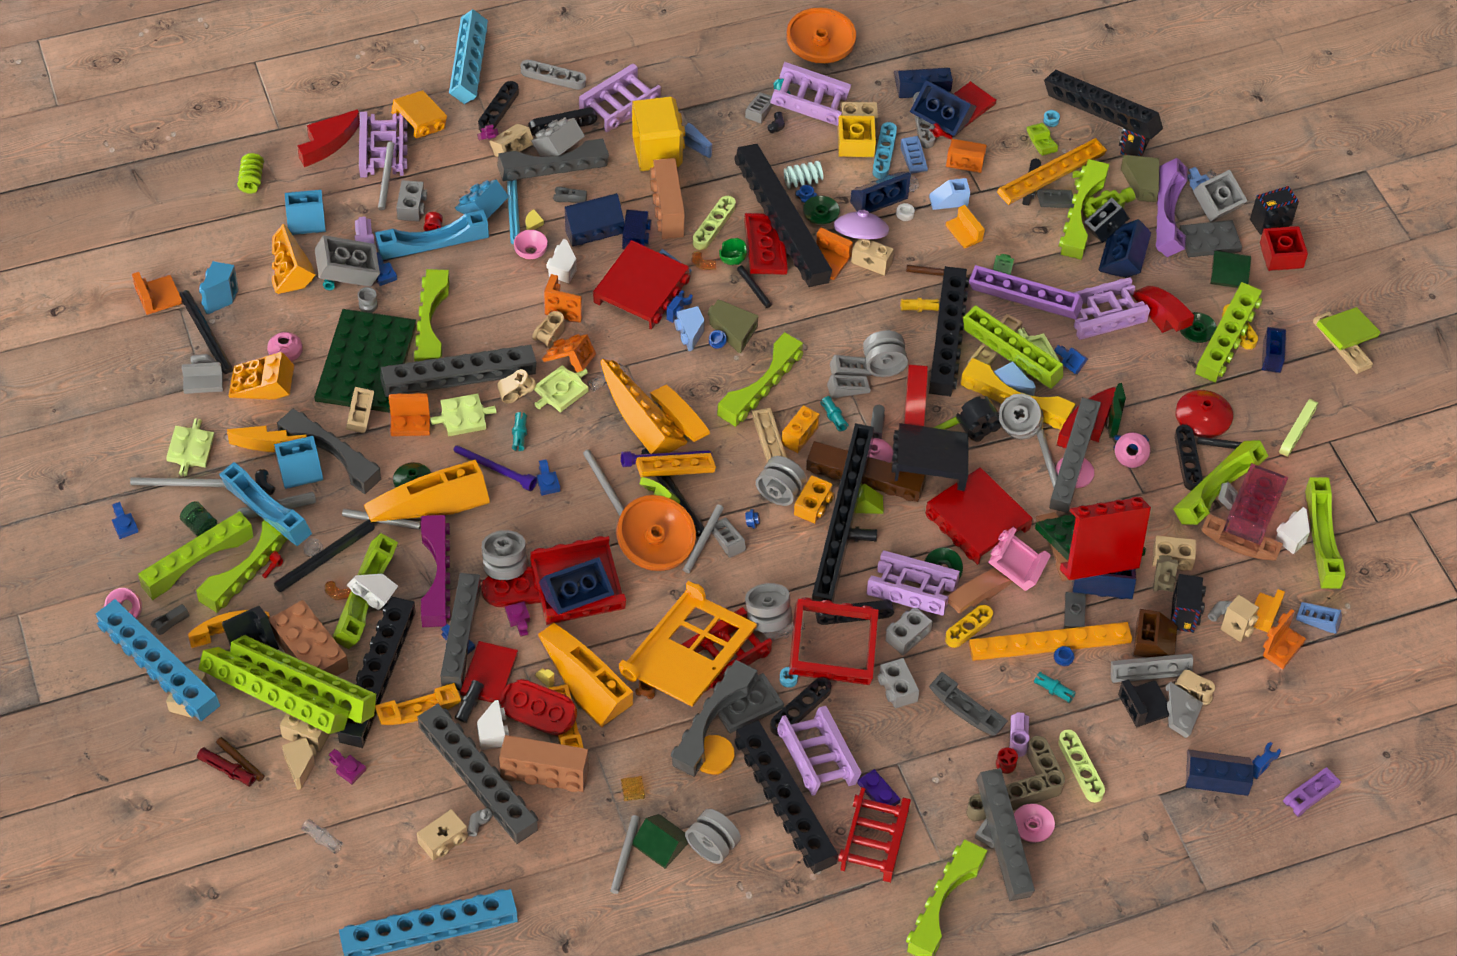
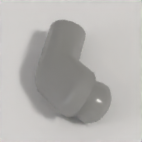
M208 354L191 356L192 364L216 362Z
M1232 601L1217 602L1208 614V618L1215 622L1220 615L1226 614L1227 607Z
M484 808L471 815L467 829L469 836H477L479 826L490 821L492 817L490 809Z

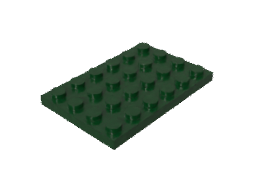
M342 309L314 396L315 402L350 407L354 389L359 387L374 391L370 410L390 413L389 397H385L381 383V367L405 364L417 325L416 319Z

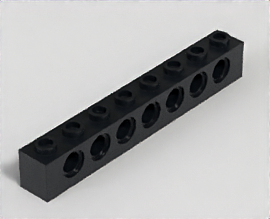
M1058 70L1053 71L1044 79L1050 97L1141 136L1152 139L1163 129L1160 115L1157 111Z
M947 266L944 268L928 394L951 397L952 389L956 390L958 378H954V374L958 375L959 363H956V360H960L961 349L958 348V345L962 344L963 334H959V331H963L964 328L961 316H965L966 305H963V302H967L968 291H964L969 286L970 277H966L967 269Z
M391 596L389 603L384 605L382 620H379L377 623L376 636L371 638L370 651L364 655V666L357 673L356 685L376 694L375 705L380 704L414 619L416 613L414 601ZM376 710L374 716L363 723H352L354 721L347 718L345 729L336 732L339 743L363 748L377 714Z
M759 720L737 729L736 739H734L735 745L739 751L742 750L747 766L752 767L756 782L758 784L761 783L766 799L771 800L773 803V810L776 816H780L783 820V827L787 834H791L796 850L801 851L806 867L811 868L812 872L816 874L836 865L837 851ZM795 812L798 815H791L790 813ZM806 829L808 832H801L800 830ZM816 846L818 849H811L810 847Z

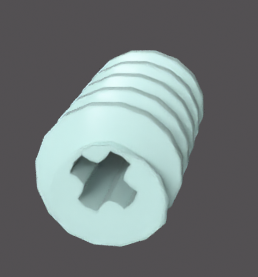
M815 161L814 164L808 162L807 165L802 163L800 167L796 164L793 168L791 166H787L786 169L784 168V180L788 189L791 188V183L797 188L798 182L803 186L805 181L811 185L813 179L816 184H818L819 178L823 180V170L819 161Z

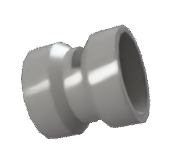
M364 287L358 291L359 309L362 312L369 313L376 311L378 307L376 291L371 287Z

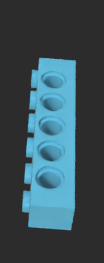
M473 9L463 15L460 20L449 94L463 104L474 100L478 94L477 90L488 20Z

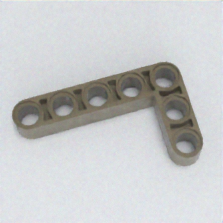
M1042 736L1032 737L1027 751V757L1036 776L1006 785L1012 810H1016L1026 804H1035L1057 797L1062 793L1065 776L1048 741ZM980 793L971 796L968 801L966 814L972 821L987 819Z

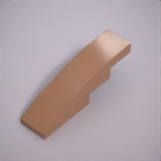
M996 568L991 569L949 594L948 603L960 614L971 605L975 607L984 599L988 601L1013 583V581Z

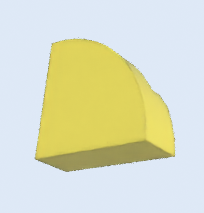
M534 209L526 216L527 230H535L544 225V220Z
M543 668L536 672L535 676L548 688L554 685V672L549 669L544 670Z

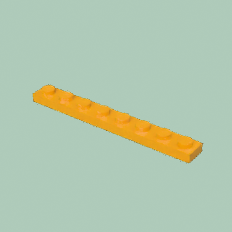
M1094 138L1000 187L997 193L1010 205L1086 165L1088 159L1095 160L1105 155L1107 149Z
M1128 622L969 639V648L972 661L1055 652L1062 646L1074 650L1128 644L1132 642V636Z

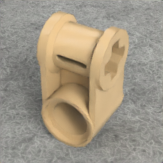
M558 311L550 312L544 321L536 327L532 336L533 340H539L545 343L546 347L551 348L554 345L553 342L565 331L563 314Z
M520 369L512 375L501 379L497 383V387L502 401L509 404L532 392L536 387V381L534 378L529 377L525 370Z
M1183 670L1175 685L1203 703L1202 706L1209 705L1212 702V694L1215 691L1214 683L1190 670Z

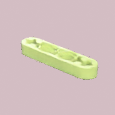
M723 196L693 235L694 248L698 250L706 249L735 211L736 201L732 196ZM720 214L723 218L716 219L714 216ZM711 226L714 230L707 231L705 228Z
M1312 399L1308 400L1284 440L1279 451L1280 454L1289 457L1318 407V402Z
M1069 729L1062 731L1058 741L1059 747L1085 797L1091 802L1101 801L1104 797L1105 787L1078 735ZM1077 753L1080 754L1083 759L1081 761H1075L1071 757V755ZM1086 770L1089 771L1092 776L1090 778H1084L1081 776L1080 772ZM1092 787L1095 791H1099V793L1096 794L1095 792H1091Z

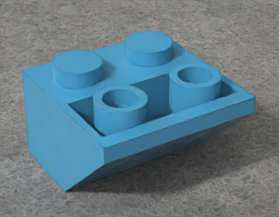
M486 180L480 185L478 183L473 185L469 189L471 192L459 199L460 203L455 209L462 214L484 210L488 219L509 195L497 180Z
M322 190L285 193L287 225L292 235L326 232Z
M212 261L210 268H207L205 280L201 282L199 287L205 314H211L233 304L239 290L234 265Z
M313 436L274 444L285 489L323 480Z

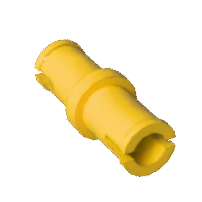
M922 297L917 299H901L900 309L901 311L917 310V312H922V310L938 311L939 303L937 302H939V299H922Z

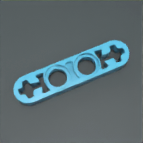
M891 122L882 124L873 164V176L878 179H882L889 174L897 133V126ZM887 130H890V135H886ZM889 142L891 145L884 146L881 143ZM886 155L888 158L881 159L879 156ZM880 165L883 166L882 171H879Z

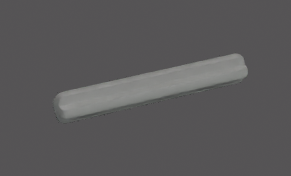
M309 492L275 501L285 508L292 509L316 503V497L314 492ZM243 507L237 510L247 519L259 516L250 507Z

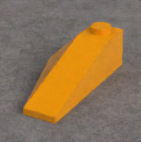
M282 224L272 237V254L275 255V262L272 263V269L275 270V275L272 276V284L277 294L303 289L308 283L312 282L315 276L311 262L288 227Z

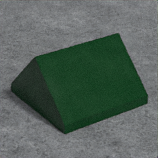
M660 814L645 818L633 840L632 846L666 869L689 843L684 831Z

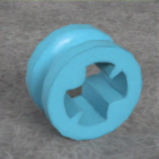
M1054 110L1046 111L1043 122L1046 126L1055 127L1059 124L1060 115Z
M789 667L783 668L779 678L781 685L787 688L794 687L798 682V675H792V680L790 678L785 679V675L788 677L791 675H789Z

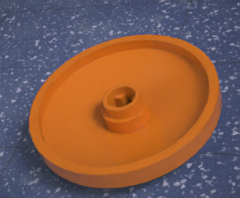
M810 8L799 12L790 20L786 38L791 50L799 57L814 63H832L845 58L851 53L856 42V30L850 19L836 10Z
M647 495L630 502L622 511L616 527L617 540L626 557L636 565L652 571H666L681 565L692 552L696 540L695 525L687 510L676 501L659 495Z

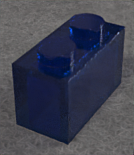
M626 210L622 249H625L631 240L643 246L649 244L650 233H647V230H651L652 219H648V211Z
M1267 327L1263 340L1262 370L1281 373L1285 360L1286 329Z

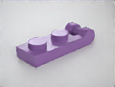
M1326 767L1288 794L1283 802L1287 806H1291L1294 810L1293 813L1299 817L1315 803L1338 788L1341 781ZM1300 798L1303 802L1299 804L1296 799Z

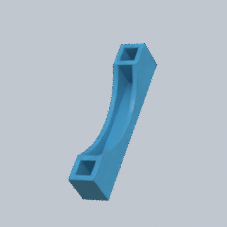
M484 210L465 213L451 224L435 230L405 232L389 229L375 232L377 250L382 259L386 260L489 238V230Z
M235 462L219 474L226 488L296 546L300 545L312 534L302 516L293 509L285 508L276 502Z

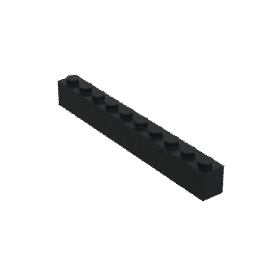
M752 144L738 147L734 158L735 164L739 166L743 177L749 183L751 191L756 195L757 202L763 207L764 214L769 216L772 227L778 233L779 240L785 245L787 253L792 257L795 267L801 273L802 279L807 283L808 287L829 283L832 273L831 267L759 145Z
M855 423L812 594L813 601L829 600L834 602L874 439V427Z

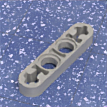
M524 60L520 65L521 74L528 78L577 90L583 89L586 86V76L581 72L533 60ZM542 71L549 72L548 74H541ZM559 75H565L566 77L563 78V79H560V78H558L557 76H559Z
M920 92L914 94L913 104ZM915 115L917 134L923 148L933 147L935 137L929 129L933 130L934 125ZM926 124L929 128H922L921 125Z

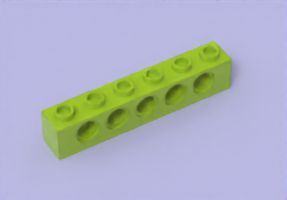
M1241 282L1197 364L1196 375L1215 383L1219 376H1224L1227 369L1226 363L1230 364L1234 356L1233 350H1237L1241 343L1240 335L1245 336L1249 327L1247 323H1252L1256 314L1254 312L1255 308L1259 309L1263 299L1260 298L1262 290Z
M975 305L963 317L964 330L1010 362L1013 361L1016 366L1050 389L1063 378V364L978 306Z

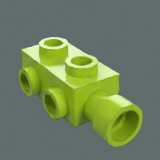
M1128 187L1123 189L1121 193H1118L1116 190H1105L1097 198L1089 197L1083 209L1085 217L1089 218L1110 198H1113L1124 209L1125 202L1129 203L1135 200L1133 189Z

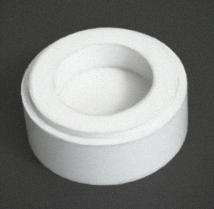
M903 203L897 207L896 216L898 219L910 221L914 217L915 209L912 205Z

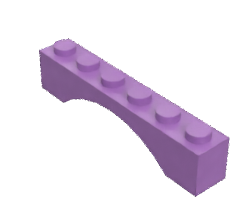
M1178 158L1159 166L1156 248L1166 257L1185 249L1186 235L1178 229L1174 213L1178 196L1187 182L1188 168Z

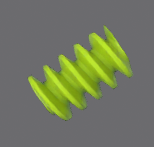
M248 153L241 158L237 186L242 192L256 193L261 185L264 158L259 154Z

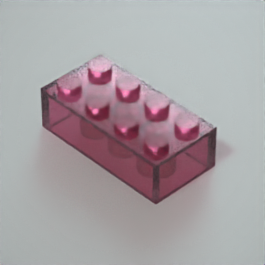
M1251 463L1223 531L1261 545L1289 477Z

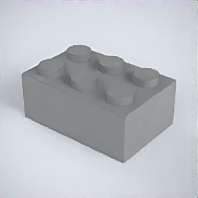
M323 235L315 247L320 279L371 287L380 274L375 244Z

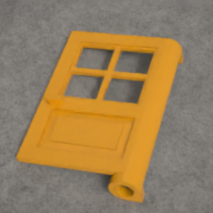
M687 581V590L627 662L621 660L619 670L627 680L635 682L639 679L693 707L756 629L757 624L707 600L705 590L701 585ZM695 608L715 616L705 630L685 622ZM719 619L739 628L729 642L709 633ZM681 625L700 634L690 648L670 639ZM705 637L724 646L714 660L694 651Z

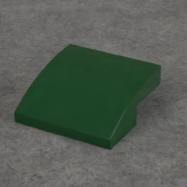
M1214 251L1210 284L1239 288L1241 282L1248 284L1251 256Z
M1118 383L1114 392L1108 419L1109 438H1114L1118 434L1126 400L1122 383Z

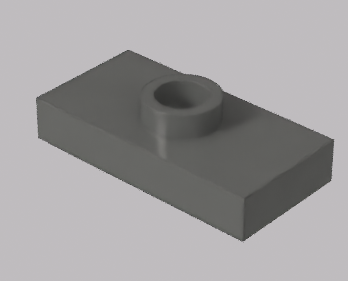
M1038 189L1037 191L1041 207H1074V204H1072V190Z
M1065 593L1064 629L1085 627L1086 594Z

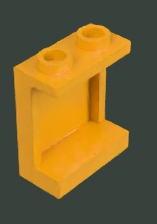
M423 90L393 99L391 114L396 113V116H400L401 113L414 127L413 136L416 139L445 129L447 115Z

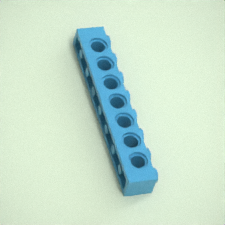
M116 599L96 613L99 621L97 625L104 633L107 631L110 634L111 640L116 645L119 643L127 656L132 655L136 664L141 669L144 667L152 680L155 681L157 679L160 682L159 685L166 693L171 692L175 702L178 705L183 704L191 717L195 716L202 721L220 707L217 695Z
M501 889L488 895L480 894L471 899H458L449 904H437L424 910H412L407 914L390 915L385 919L369 920L364 924L356 926L348 925L343 929H339V935L344 956H376L518 922L517 910L511 889ZM490 907L497 908L496 910H488ZM468 912H475V913H476V914L471 915V916H470V915H467ZM447 917H454L453 920H445ZM426 922H432V923H433V924H431V925H429V926L423 925V924L426 923ZM405 927H410V928H411V929L408 930V931L402 930V929L405 928ZM383 932H389L387 936L380 935ZM362 937L368 938L365 941H359V939Z

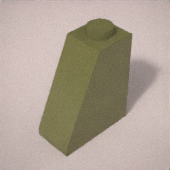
M1123 155L1121 171L1133 189L1137 200L1156 202L1159 192V158Z
M719 299L708 310L709 324L715 330L723 331L727 335V342L737 352L742 353L758 328V315Z

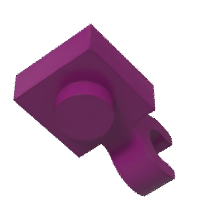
M493 124L485 126V128L481 129L482 132L477 134L479 141L487 138H496L499 135L498 129H493Z
M525 602L505 606L510 627L517 626L520 637L528 635L527 623L530 622V616Z
M336 749L329 753L331 757L329 761L337 766L336 773L351 785L366 771V766L351 755L345 759Z

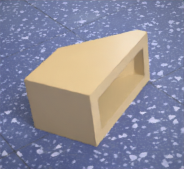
M306 737L282 745L284 758L297 790L302 789L315 765L313 756L317 755L313 743L309 744Z

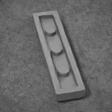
M1192 654L1111 661V681L1116 683L1127 679L1137 681L1179 677L1183 670L1193 672Z

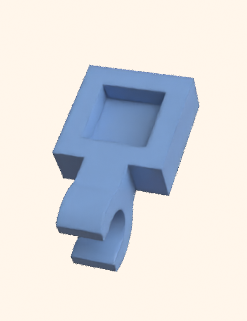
M1196 167L1188 170L1191 174H1188L1187 178L1193 190L1201 183L1209 180L1206 174L1201 176Z

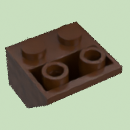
M1140 609L1136 622L1133 656L1149 658L1175 655L1177 625L1159 611Z

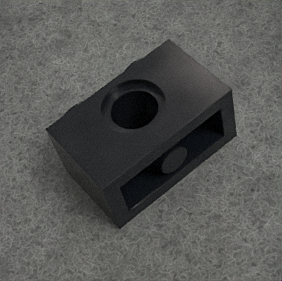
M1110 198L1084 222L1092 234L1103 243L1130 218L1124 209L1113 198Z

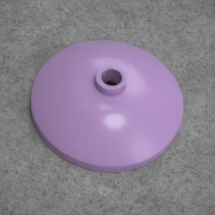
M866 210L847 213L840 216L834 222L836 231L853 238L878 239L885 237L889 233V226L882 219Z

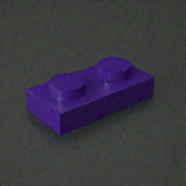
M875 769L858 779L857 784L865 788V793L872 801L893 806L900 803L898 795Z

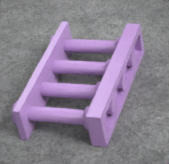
M784 62L779 77L780 79L784 78L780 91L774 89L770 103L837 126L839 115L842 114L837 109L840 100L846 101L851 84ZM790 82L800 85L797 96L787 93ZM807 88L817 91L814 102L804 99ZM824 94L834 97L830 108L820 105Z
M631 64L579 96V109L593 108L604 118L605 132H609L632 117V101L661 98V86L657 85L649 89L638 79V67L635 64ZM633 83L644 94L637 98L625 87ZM620 92L631 102L623 106L612 95ZM606 100L617 111L610 115L598 104Z
M827 706L819 707L814 719L790 724L786 715L782 716L777 727L778 735L787 746L803 778L804 785L809 789L812 796L816 795L820 784L823 782L843 778L848 786L856 785L861 771ZM816 727L822 734L819 737L799 741L795 732ZM825 744L831 752L808 758L804 749ZM834 761L839 767V770L817 775L812 766Z

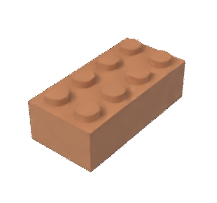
M675 158L653 160V167L650 168L651 179H653L650 180V188L654 192L652 193L653 204L657 206L654 207L655 218L659 220L657 221V231L661 232L662 239L684 237V207Z
M304 600L269 618L276 641L286 654L335 676L349 669L347 655Z
M505 735L499 756L501 778L508 781H522L530 785L539 784L549 788L567 789L570 792H584L589 771L588 749Z

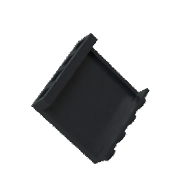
M899 423V428L894 430L893 464L891 472L895 473V481H898L899 471L957 479V490L965 491L968 479L969 433Z

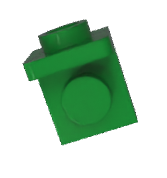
M1007 254L996 255L993 270L1011 275L1014 259Z

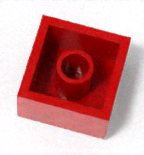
M1299 226L1263 229L1260 246L1268 271L1304 268L1308 252Z

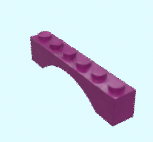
M445 515L421 516L422 544L430 551L437 565L434 582L421 599L422 627H444L447 624V619L450 618V606L446 604V602L450 601V589H446V585H450V572L446 573V568H450V556H446V551H450V539H446V535H450V523H446Z

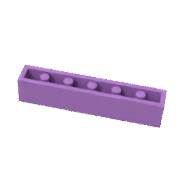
M975 265L969 280L972 290L1077 320L1083 305L1079 294Z

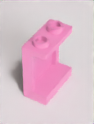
M1013 527L1008 531L1004 530L998 538L1000 541L990 553L992 556L988 563L1026 591L1036 585L1051 555L1047 551H1043L1040 554L1036 553L1014 535L1017 529Z

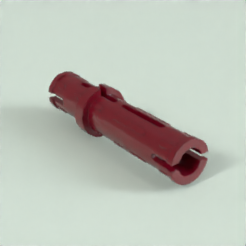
M205 747L201 748L197 754L198 760L224 772L232 780L236 779L248 787L252 786L256 780V775L243 769L242 765L234 764Z

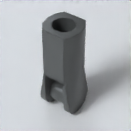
M560 186L555 188L556 194H554L553 199L556 202L581 203L587 201V191L568 189Z
M880 404L874 406L871 426L874 427V438L882 439L885 408Z
M181 604L168 613L155 618L151 622V626L157 629L158 635H162L171 627L189 617V612Z

